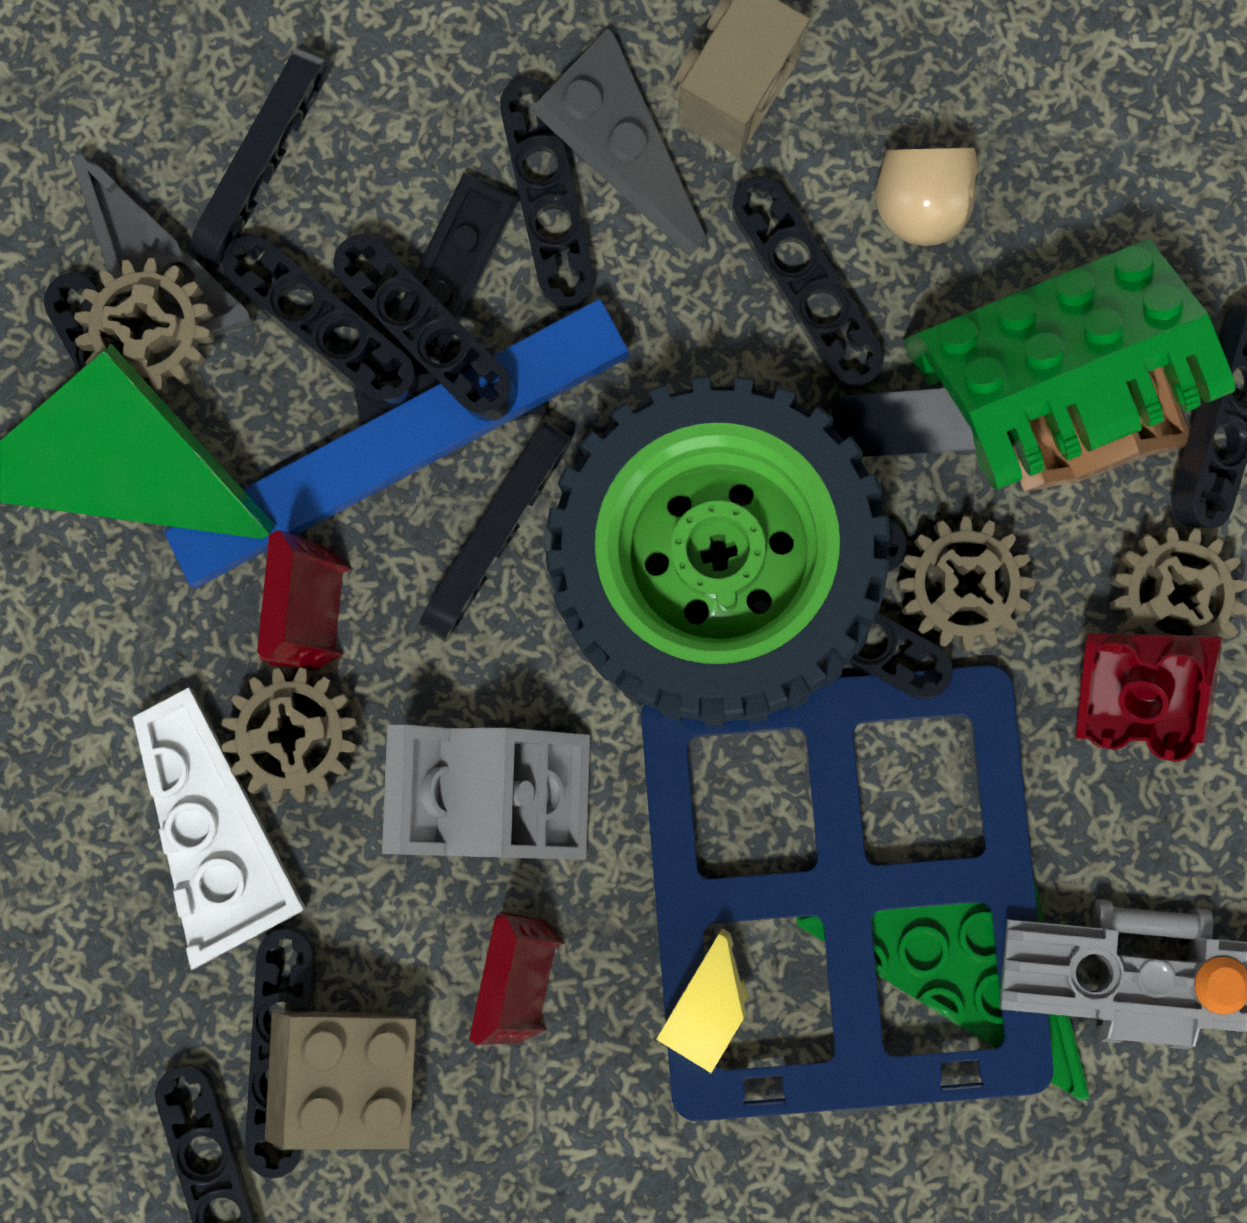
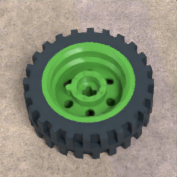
M710 375L691 377L693 389L669 394L667 384L665 383L648 390L651 401L633 411L625 402L610 413L614 424L600 437L591 430L579 444L583 456L574 470L565 466L558 481L562 492L558 507H550L547 528L551 533V551H545L547 571L552 577L555 603L572 634L571 636L595 670L606 681L609 680L619 688L625 697L640 706L645 704L661 711L664 717L680 722L682 718L704 721L706 726H725V721L749 719V724L768 720L767 715L786 707H789L792 711L807 703L808 696L824 685L829 687L842 675V669L853 655L856 654L858 656L867 641L868 633L876 616H878L883 600L890 562L888 560L889 518L884 516L881 504L882 490L876 474L869 475L862 463L863 451L852 436L844 440L833 429V417L818 406L813 413L809 412L797 404V393L778 386L775 395L755 390L754 378L735 376L734 387H716L711 385ZM742 485L750 488L754 494L751 503L746 506H740L731 502L729 494L734 487ZM676 496H685L691 501V509L682 517H675L668 511L669 502ZM777 532H785L793 539L794 546L789 553L784 555L777 554L770 548L769 540ZM726 546L727 555L737 553V556L728 559V569L714 571L713 562L703 563V560L712 558L713 547ZM654 553H660L669 559L667 571L659 576L649 574L645 568L648 557ZM754 590L766 591L772 599L770 609L763 614L754 613L747 605V598ZM696 600L705 602L709 607V616L701 624H692L685 617V608Z

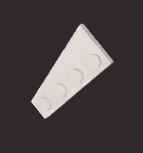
M187 688L135 715L133 721L150 794L154 797L161 828L159 829L164 854H167L175 889L173 891L178 916L182 919L188 945L186 951L190 968L193 970L307 909L238 776H233L230 769L233 766L227 754L222 752L221 743L193 689Z

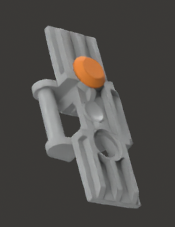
M1096 899L1092 910L1091 927L1006 919L999 1009L1097 1018L1103 1020V1023L1098 1024L1096 1027V1039L1099 1042L1121 1043L1126 1040L1164 1044L1167 1048L1188 1050L1196 1046L1200 1029L1247 1032V942L1212 939V913L1209 909L1196 908L1192 914L1113 907L1111 900ZM1118 933L1190 939L1188 959L1163 960L1117 954ZM1094 954L1099 960L1101 967L1097 990L1087 991L1077 981L1076 969L1082 958Z

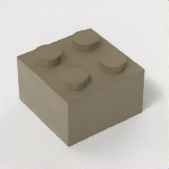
M720 0L707 25V28L712 32L708 37L705 47L702 51L693 47L686 55L676 74L675 80L680 83L674 95V100L679 102L677 122L740 158L800 60L810 18L779 0Z
M272 1011L265 1140L283 1150L409 1149L416 1019L397 1013Z

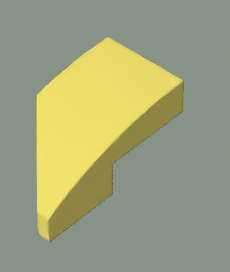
M723 928L656 1039L712 1073L746 1015L744 1004L748 998L744 981H740L731 949L733 947L731 934Z

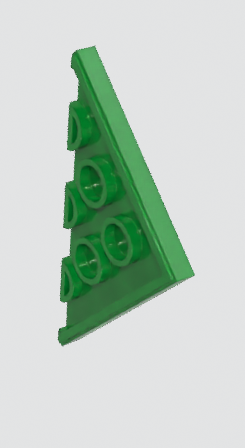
M112 344L0 440V503L264 539L275 528L273 522Z
M1034 879L1038 922L1045 923ZM967 903L877 911L871 920L876 975L992 1047H998L1003 1041L1001 1009H999L1000 999L989 908L982 903ZM814 916L795 917L798 927L824 942L823 925L818 918ZM1048 1014L1054 1067L1051 1083L1080 1101L1090 1099L1070 1018L1066 1015Z

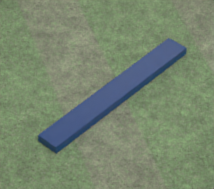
M598 299L493 355L509 373L516 385L517 391L515 405L501 419L489 422L476 419L439 384L243 490L275 525L271 533L280 530L294 536L629 358V351L602 301ZM473 367L463 374L479 394L474 403L482 397L492 402L499 395L494 388L495 383L499 379L489 384ZM457 378L451 380V383H455ZM171 527L164 531L189 585L195 589L266 552L268 549L269 535L264 539L178 527Z

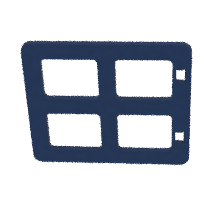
M994 666L952 668L953 675L950 684L942 695L932 700L921 701L905 695L871 675L838 678L829 687L824 685L808 696L807 703L791 711L789 707L768 714V720L749 724V719L725 721V726H706L704 721L682 718L680 722L664 717L661 711L644 704L641 711V726L665 1023L705 958L703 932L711 924L806 916L818 918L822 922L830 996L834 1054L826 1062L722 1070L715 1066L712 1073L668 1047L672 1103L682 1117L690 1121H711L1025 1096L1040 1093L1050 1084L1054 1067L1048 1014L1001 1010L1003 1041L994 1049L894 1057L885 1052L882 1042L871 926L872 917L877 911L967 903L985 904L991 913L999 999L1006 919L1038 922L1014 689L1010 677L1003 670ZM935 670L913 672L914 676L911 684L922 689L927 681L938 684L942 676L937 674ZM955 716L966 718L972 727L984 843L982 854L976 858L879 866L870 864L864 852L853 736L854 729L861 724ZM798 730L803 733L806 738L817 855L816 866L812 870L805 872L719 879L703 878L697 870L687 753L690 741L698 737ZM977 1060L978 1074L981 1082L941 1085V1063ZM781 1076L782 1092L785 1098L743 1101L745 1096L744 1079Z

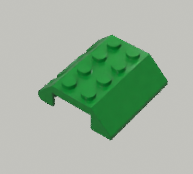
M1150 238L903 339L908 355L927 385L929 386L941 381L972 429L978 465L996 491L1023 479L1021 467L1007 431H1009L1010 438L1025 472L1033 476L1045 470L1044 457L1029 421L1046 415L1055 446L1065 460L1069 461L1081 456V443L1087 451L1091 452L1141 431V419L1148 427L1159 424L1164 420L1162 404L1148 373L1155 369L1164 367V373L1172 390L1173 397L1185 412L1201 405L1200 396L1205 402L1209 403L1235 391L1232 372L1208 313Z

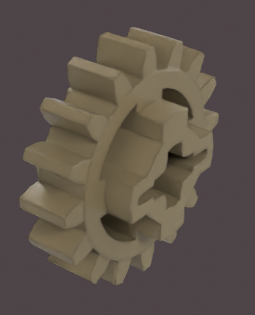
M148 258L143 272H138L129 259L123 260V276L115 279L110 273L103 270L99 275L105 286L100 293L90 289L83 291L82 295L92 304L90 312L82 311L75 313L74 319L80 325L88 328L89 332L75 339L76 345L83 351H95L86 361V365H88L108 347L106 336L122 341L124 343L122 355L126 358L127 362L146 383H151L160 395L167 394L168 378L174 376L178 381L186 385L190 382V379L184 367L189 362L199 366H204L207 362L198 352L197 347L199 343L207 344L214 342L215 336L212 332L200 326V323L213 317V312L207 304H194L199 300L203 292L195 281L181 287L185 274L177 266L173 265L162 276L161 265L154 258ZM164 292L179 302L184 319H180L176 315L166 314L167 301L164 299ZM131 293V296H130L129 298H127L125 301H123V302H122L121 304H119L117 307H114V305H115L121 298H123V297L126 296L127 294ZM147 316H149L159 327H156L155 330H145L142 339H140L130 328L134 329V326H144ZM177 348L172 355L157 364L158 358L170 349Z
M963 516L958 521L956 532L953 533L944 521L938 522L934 526L936 541L933 542L930 538L921 534L913 542L921 556L906 555L900 564L906 570L912 572V578L899 581L897 583V590L911 593L913 599L901 611L903 615L919 613L923 620L918 624L915 632L921 636L931 629L939 632L936 645L941 649H944L952 641V638H957L961 652L969 653L973 650L976 637H979L983 645L989 649L998 644L996 628L1008 635L1015 633L1019 628L1010 615L1012 613L1026 614L1031 609L1032 605L1019 597L1020 592L1035 586V579L1020 577L1019 569L1030 561V557L1028 554L1012 556L1009 549L1016 540L1013 534L1004 537L1000 541L993 538L995 531V522L987 521L979 532H976L972 529L970 517ZM955 545H970L978 547L983 551L977 557H960L952 549L949 551L947 548ZM999 567L1002 569L1005 579L1004 600L995 591V571ZM928 568L937 578L938 597L932 603L929 602L925 589V577ZM955 572L961 577L969 572L975 574L978 580L974 584L973 589L979 596L977 597L969 593L962 598L959 597L953 590L959 582L953 573ZM955 612H973L985 623L964 626L952 623L948 619Z
M1174 527L1167 528L1161 532V545L1150 535L1140 539L1138 546L1142 556L1131 551L1123 554L1119 560L1129 570L1128 574H1116L1110 579V584L1123 590L1122 597L1109 603L1110 609L1117 611L1125 610L1127 619L1122 621L1117 627L1119 633L1135 629L1139 635H1171L1153 625L1155 622L1163 620L1177 624L1181 632H1185L1186 636L1218 635L1225 639L1235 637L1238 634V630L1229 621L1230 617H1239L1247 614V606L1235 601V594L1247 589V581L1233 580L1230 573L1241 563L1239 558L1235 557L1223 562L1218 554L1222 550L1224 542L1218 538L1204 547L1200 545L1201 531L1196 528L1188 531L1183 541H1179L1178 533ZM1171 555L1191 558L1200 563L1203 568L1198 570L1182 566L1177 556L1172 557ZM1145 571H1147L1146 575L1151 582L1147 601L1141 604L1139 596L1140 583ZM1185 584L1189 588L1191 595L1184 599V603L1173 606L1168 599V595L1175 590L1174 587H1180ZM1216 587L1217 606L1214 615H1212L1208 606L1212 589Z
M281 668L273 669L272 685L266 686L265 683L256 677L250 679L249 682L254 695L249 700L234 695L231 701L241 710L238 718H224L221 724L235 731V739L221 745L222 752L239 754L240 760L230 769L233 776H241L250 772L253 777L249 783L248 791L253 794H258L267 785H270L272 802L282 803L288 789L293 790L298 803L308 802V787L312 785L323 794H328L332 789L327 776L331 772L347 776L350 772L346 765L340 761L342 754L358 753L359 749L358 745L345 740V732L359 727L357 719L342 718L340 712L351 702L346 695H340L330 699L328 694L331 691L333 682L326 677L318 681L314 687L310 686V671L299 668L294 682L288 681V677ZM296 694L310 697L323 708L327 716L310 718L302 713ZM269 702L271 713L261 728L251 730L257 713ZM287 716L290 717V721L294 726L305 729V737L299 738L295 742L296 751H293V755L288 746L276 743V734L285 731V721L288 720ZM331 740L330 748L324 760L310 772V756L319 743ZM269 753L280 760L285 778L273 775L264 769L257 761L255 755Z

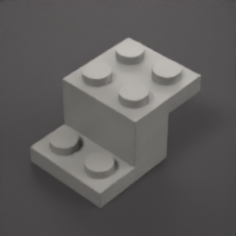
M387 725L382 854L586 860L590 735L515 728H440L416 725Z

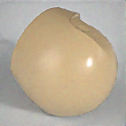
M975 148L886 150L875 197L878 212L887 228L901 240L921 246L939 245L957 236L968 223L974 207L975 179L979 173Z

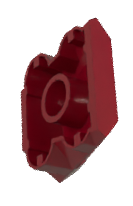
M280 530L269 534L257 648L260 660L269 661V664L272 666L319 670L343 655L336 648L343 573L352 568L330 548Z
M1088 633L1075 739H1088L1097 747L1111 750L1123 748L1130 741H1146L1151 753L1159 759L1180 762L1189 758L1194 753L1197 743H1205L1208 739L1223 637Z
M503 911L497 913L469 1036L470 1042L476 1045L517 1044L547 1030L540 1023L555 948L565 944V942L546 920Z

